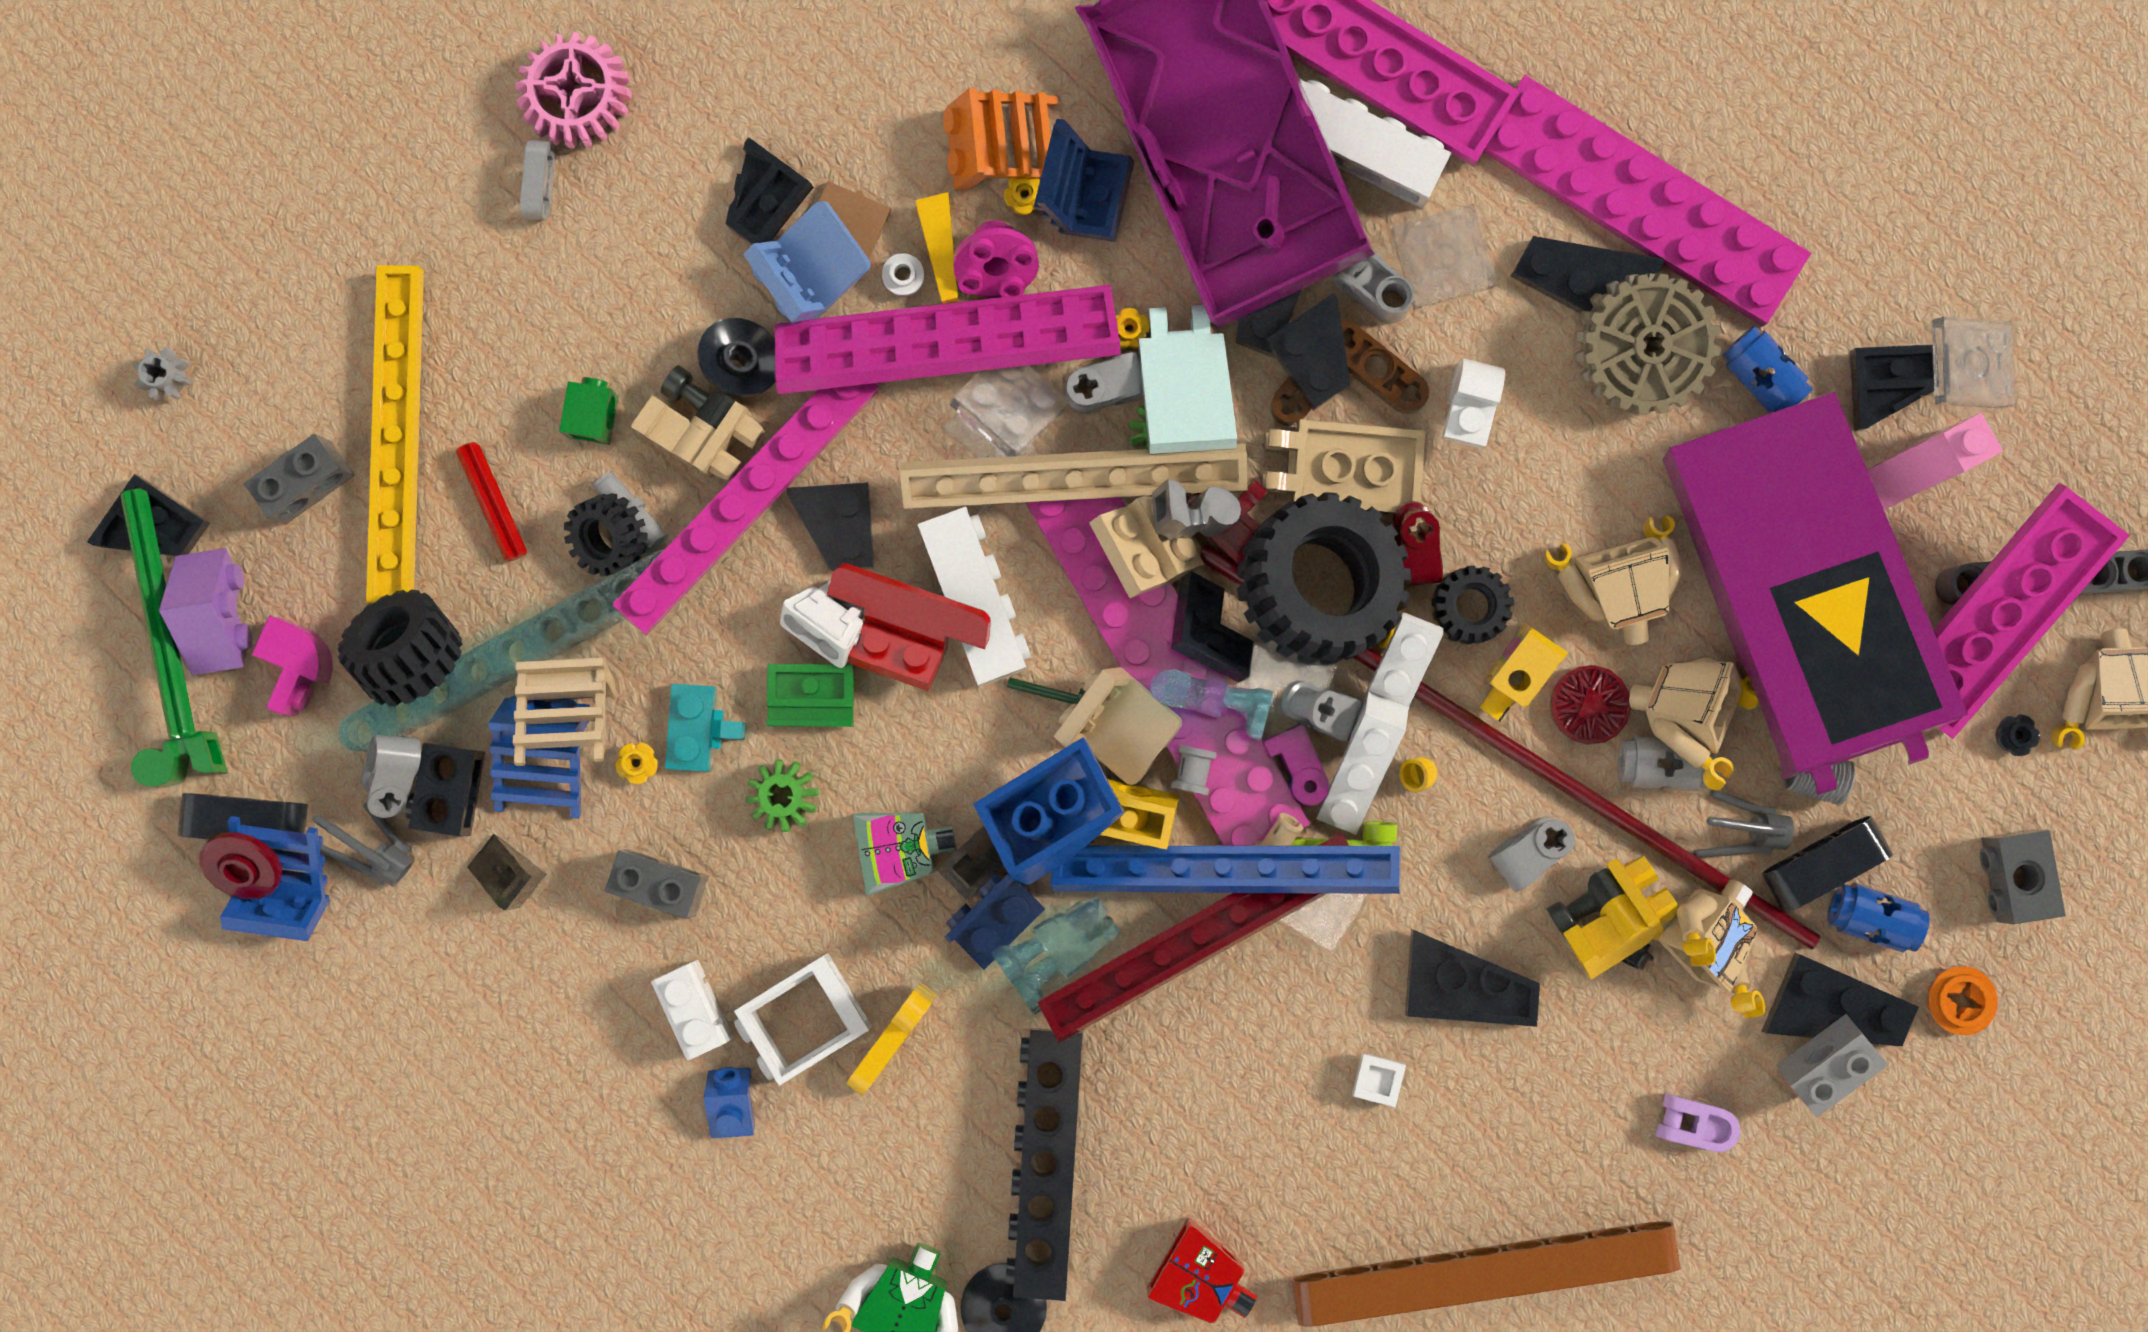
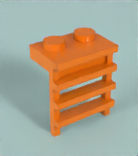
M969 88L945 107L943 127L945 133L948 134L950 147L947 167L950 175L953 176L954 190H970L985 178L1041 179L1051 138L1047 106L1055 107L1058 104L1057 96L1046 95V92H1037L1035 95L1023 94V91L1000 93V90L994 89L990 92H977V89ZM1002 104H1009L1016 168H1008ZM1025 105L1032 106L1039 169L1031 168Z

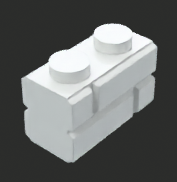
M699 960L651 981L687 1061L734 1038L709 982H704L703 980L705 974Z

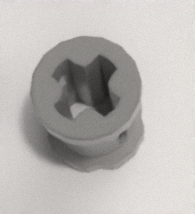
M1179 745L1178 752L1182 755L1177 779L1171 782V788L1208 796L1209 789L1206 787L1210 763L1216 759L1217 753Z

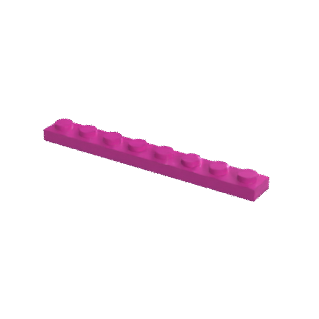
M872 383L817 390L612 604L613 608L642 634L647 636L878 393L879 387Z

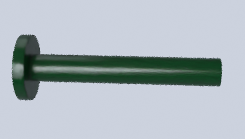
M1011 677L1007 684V688L1069 704H1078L1086 693L1083 688L1080 689L1077 695Z

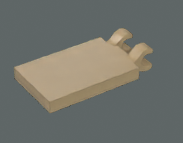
M1302 419L1297 423L1296 432L1270 429L1269 433H1265L1264 450L1276 452L1289 451L1287 473L1267 471L1266 475H1262V486L1268 491L1267 493H1292V503L1299 497L1311 493L1319 497L1324 492L1338 493L1339 501L1350 495L1362 501L1360 507L1364 510L1372 506L1381 514L1394 515L1398 507L1403 503L1409 501L1421 503L1426 431Z

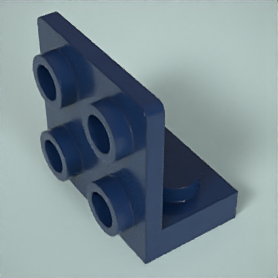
M996 873L976 892L982 900L973 909L965 903L945 923L951 930L944 938L949 943L955 940L983 970L1045 910L1043 905L1020 882L1011 879L1009 874L1002 878Z

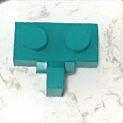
M671 683L665 769L710 772L712 748L721 749L722 739L745 740L746 723L723 721L724 711L715 710L717 687Z

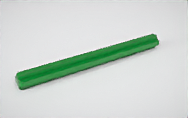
M131 489L122 492L121 501L167 733L170 739H184L195 734V727L180 652L159 612L166 589V582L149 497L145 490Z

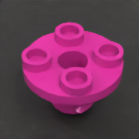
M992 220L979 225L972 235L965 238L959 244L954 253L953 266L958 286L962 292L988 298L1023 295L1025 288L1031 284L1037 275L1039 260L1037 249L1028 237L1013 230L1011 225Z

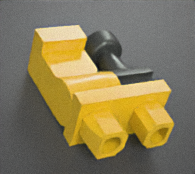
M1645 856L1632 860L1625 865H1622L1618 858L1613 859L1606 864L1608 868L1597 873L1594 872L1590 876L1588 891L1568 906L1558 901L1546 908L1591 980L1647 945L1652 939L1654 941L1659 939L1664 932L1662 925L1677 915L1676 911L1679 906L1666 887L1646 899L1641 893L1642 889L1659 880ZM1597 911L1601 916L1582 928L1576 924V921Z

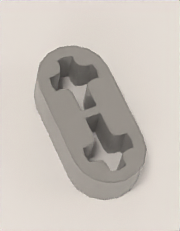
M534 139L527 141L520 196L523 219L546 221L549 217L555 167V150L551 141Z

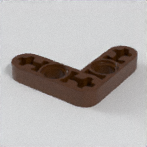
M1341 320L1343 334L1348 332L1352 336L1349 343L1353 348L1350 349L1345 346L1349 373L1396 411L1402 414H1412L1419 411L1429 398V387L1423 377L1357 324L1348 320ZM1378 356L1384 359L1388 367L1387 374L1384 377L1376 379L1368 376L1364 369V363L1369 357ZM1396 370L1402 374L1396 380L1397 383L1404 388H1408L1411 384L1416 386L1418 390L1415 396L1419 399L1418 402L1412 399L1407 403L1402 402L1400 397L1403 392L1395 384L1391 386L1389 391L1383 387L1391 380ZM1290 377L1276 391L1270 406L1272 417L1283 426L1297 425L1300 419L1304 420L1312 410L1305 398L1302 397L1297 404V409L1300 411L1298 415L1291 411L1286 416L1281 412L1283 403L1279 399L1283 397L1289 400L1298 390L1296 385L1291 384L1293 381Z

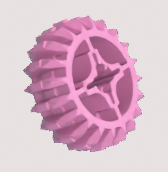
M574 31L570 41L566 42L561 34L556 33V45L550 47L546 41L540 40V47L543 52L537 55L535 52L528 51L527 57L532 62V65L519 66V72L525 80L515 82L516 90L523 94L516 99L517 105L521 110H526L523 114V119L528 125H535L534 131L539 137L548 135V139L553 145H558L564 139L567 147L572 149L575 148L578 138H580L586 147L591 148L592 135L597 134L602 141H606L607 134L604 129L608 125L612 129L619 130L620 124L616 120L615 115H628V109L622 101L632 99V93L628 88L624 87L630 83V77L626 71H621L624 63L619 56L612 57L613 50L608 44H603L599 47L596 37L591 35L583 43L580 34ZM583 63L599 68L604 73L605 84L596 83L594 79L586 78V73L582 68ZM563 66L559 74L551 76L557 69ZM578 83L581 89H575V85ZM573 92L572 96L569 97L567 93ZM543 97L551 98L553 102L561 103V109L565 113L564 119L554 117L545 111ZM597 105L593 111L584 116V112L588 107Z

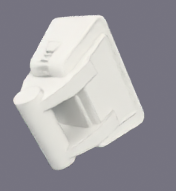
M830 581L819 589L811 587L786 599L782 606L780 625L838 668H843L848 662V655L853 645H857L861 636L859 634H861L862 619L865 620V608L828 596L827 591ZM834 599H836L838 602H840L841 604H843V605H844L845 607H847L849 610H847L846 608H844L843 606H841V605H840L839 603H837Z

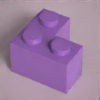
M227 548L175 556L159 612L191 675L242 668L247 649L252 647L250 628L246 623L242 624L237 614L236 600L239 589H242L244 586L243 572L238 564L233 563Z

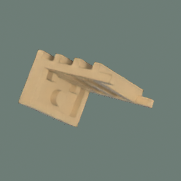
M604 658L516 662L518 678L517 686H515L517 702L516 711H514V720L516 722L515 735H513V745L515 746L514 764L516 766H525V749L594 746V761L604 762L606 696H614L615 680ZM595 697V707L527 710V700ZM595 721L594 731L526 735L527 724Z

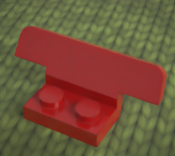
M848 563L838 565L832 573L827 595L865 608V621L862 625L861 634H859L861 636L857 645H853L848 655L849 664L929 692L947 652L949 638L984 650L988 644L991 619L981 609Z

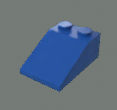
M1084 737L973 804L1010 878L1026 885L1033 883L1065 864L1125 814Z

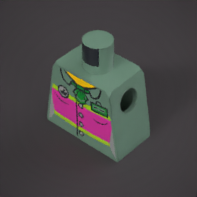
M925 813L852 814L866 896L934 873L933 855L957 851L953 825L928 830Z

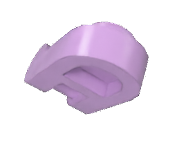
M1665 1093L1662 1104L1663 1107H1666L1663 1123H1658L1655 1136L1713 1152L1730 1150L1737 1143L1740 1137V1125L1737 1118L1731 1112L1714 1105ZM1683 1113L1695 1115L1691 1131L1680 1128Z

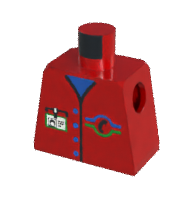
M1189 1217L1146 1288L1149 1299L1213 1324L1224 1306L1241 1317L1246 1318L1257 1299L1255 1293L1238 1284L1245 1271L1242 1262Z

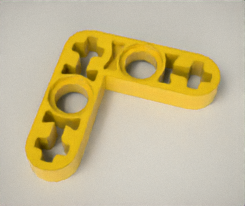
M920 982L845 1084L861 1096H864L938 995Z

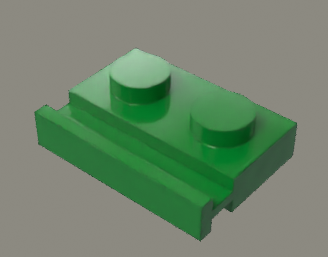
M767 664L768 714L766 726L854 727L855 666L846 664L843 668H838L834 664Z

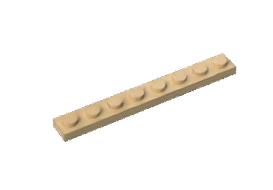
M1237 444L1236 449L1150 454L1149 449L900 462L899 471L903 508L1150 496L1167 479L1178 482L1186 489V494L1202 493L1208 487L1224 488L1228 491L1247 490L1246 444Z

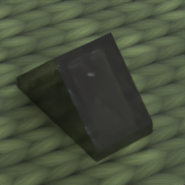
M983 826L944 862L937 871L969 901L1004 864L985 826Z
M496 834L490 837L467 866L496 905L505 911L520 908L547 875Z

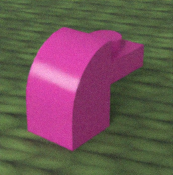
M269 615L252 653L253 656L283 668L266 708L281 715L297 716L299 710L302 711L310 701L312 696L310 684L312 680L330 683L333 671L332 656L324 640L312 630L284 618Z

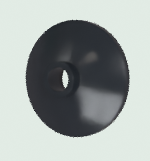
M727 318L715 322L703 333L698 344V362L705 377L716 388L733 396L752 397L764 393L776 382L775 339L765 328L747 319ZM730 360L739 361L743 368L733 365Z
M998 1263L981 1269L969 1280L962 1294L961 1318L967 1332H1040L1046 1318L1047 1301L1042 1299L1013 1298L1014 1285H1005L1006 1263ZM999 1304H1007L1012 1312L1010 1316L1000 1318L996 1315L995 1308Z

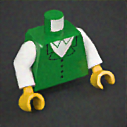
M917 1243L909 1263L892 1257L887 1265H873L850 1282L836 1305L837 1311L830 1313L822 1323V1332L826 1330L831 1321L839 1322L842 1326V1332H850L851 1327L863 1332H958L955 1301L950 1293L945 1291L947 1281L932 1274L941 1253L931 1246Z

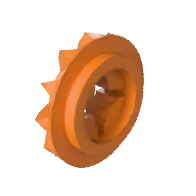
M1952 966V968L1944 972L1936 973L1937 978L1927 988L1929 1002L1926 1005L1931 1011L1934 1023L1949 1033L1956 1035H1972L1985 1029L1993 1020L1998 1006L1997 992L1992 981L1983 972L1968 966ZM1964 988V996L1970 999V1002L1975 1003L1976 1007L1961 1006L1957 1012V1004L1951 1001V998H1948L1947 995L1953 993L1960 994Z

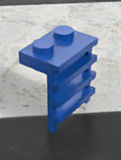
M516 696L505 698L489 721V730H492L490 754H492L493 766L490 769V777H493L491 800H494V812H503L505 801L567 806L570 807L571 818L579 819L581 816L580 746L525 749V757L570 760V768L527 764L525 766H516L514 763H504L503 755L514 756L513 735H515L516 726L514 711H516L517 702ZM566 698L553 701L527 700V710L590 707L589 704H577L576 701ZM589 721L527 724L526 735L584 732ZM504 778L570 784V791L504 786Z
M231 816L228 820L229 832L250 835L267 844L278 856L283 870L282 880L272 894L261 899L249 900L232 896L220 915L222 929L308 941L330 902L329 895L325 894L327 875H323L322 870L325 864V856H321L320 853L323 837L318 836V828L309 827L306 834L241 825L240 817Z

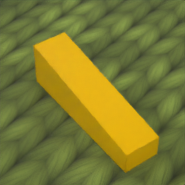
M946 192L915 200L942 304L959 302L957 279L953 266L954 242L949 193Z

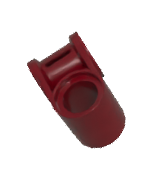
M1418 501L1403 503L1394 513L1393 523L1395 530L1398 532L1394 539L1398 547L1405 545L1409 557L1403 561L1404 568L1411 569L1412 583L1407 586L1441 583L1443 579V561L1440 551L1439 522L1424 504ZM1421 518L1424 522L1417 524V531L1412 532L1409 527L1415 526L1416 519Z

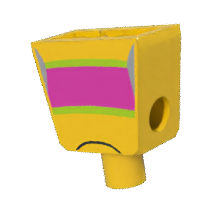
M1523 623L1487 674L1485 679L1494 687L1479 707L1499 722H1501L1514 702L1526 708L1568 652L1529 625ZM1522 670L1524 676L1521 683L1510 685L1508 679L1511 673Z

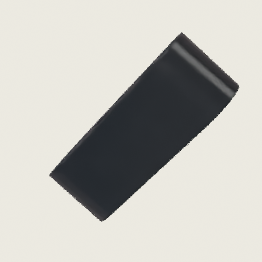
M182 793L177 836L209 839L220 833H228V820L231 816L240 817L241 825L305 834L308 804Z
M1870 815L1845 825L1770 866L1761 874L1782 912L1785 913L1798 909L1888 860L1893 856V853L1875 820Z

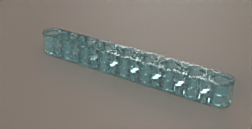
M664 550L652 553L461 655L460 659L454 662L456 667L452 673L444 678L449 687L447 699L442 703H438L434 699L433 688L428 695L423 698L420 696L414 702L408 703L411 713L405 723L401 724L396 718L395 714L398 705L388 706L386 703L380 705L375 701L343 719L339 727L341 742L352 751L367 752L369 741L363 744L358 738V729L366 721L372 727V735L406 737L517 678L516 663H513L509 657V649L516 641L521 640L526 648L525 656L519 662L545 661L626 620L613 608L612 604L621 596L623 586L628 581L636 580ZM598 600L602 606V614L599 619L590 623L585 619L584 609L589 602ZM560 620L564 627V634L557 642L551 643L547 638V628L553 621ZM482 660L487 666V675L483 681L475 683L471 676V669L475 663Z

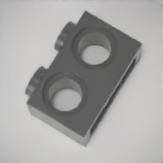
M314 433L246 481L244 485L268 519L286 525L354 477L355 474L333 443Z
M624 849L617 852L604 892L689 919L696 916L709 876L630 849Z

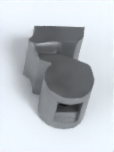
M1171 479L1164 481L1152 492L1155 533L1164 535L1171 541L1181 536L1192 537L1198 531L1208 537L1218 536L1233 525L1241 514L1239 501L1235 495L1224 488L1208 487L1192 501L1190 507L1186 503V489Z

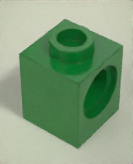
M582 377L581 383L568 381L559 428L560 433L569 439L610 445L619 396L611 388H607L608 382L590 377Z

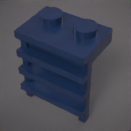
M1056 119L1034 208L1036 210H1043L1042 216L1051 219L1050 224L1059 227L1058 232L1060 234L1115 242L1135 161L1130 155L1090 150L1064 119Z

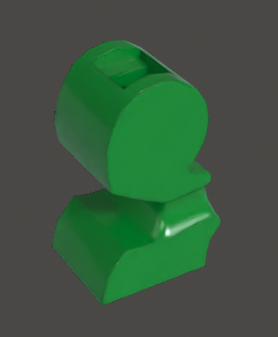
M195 731V734L188 738L164 741L163 749H143L134 756L131 763V773L138 783L156 787H170L184 782L189 757L192 762V769L201 773H228L217 733L207 731Z

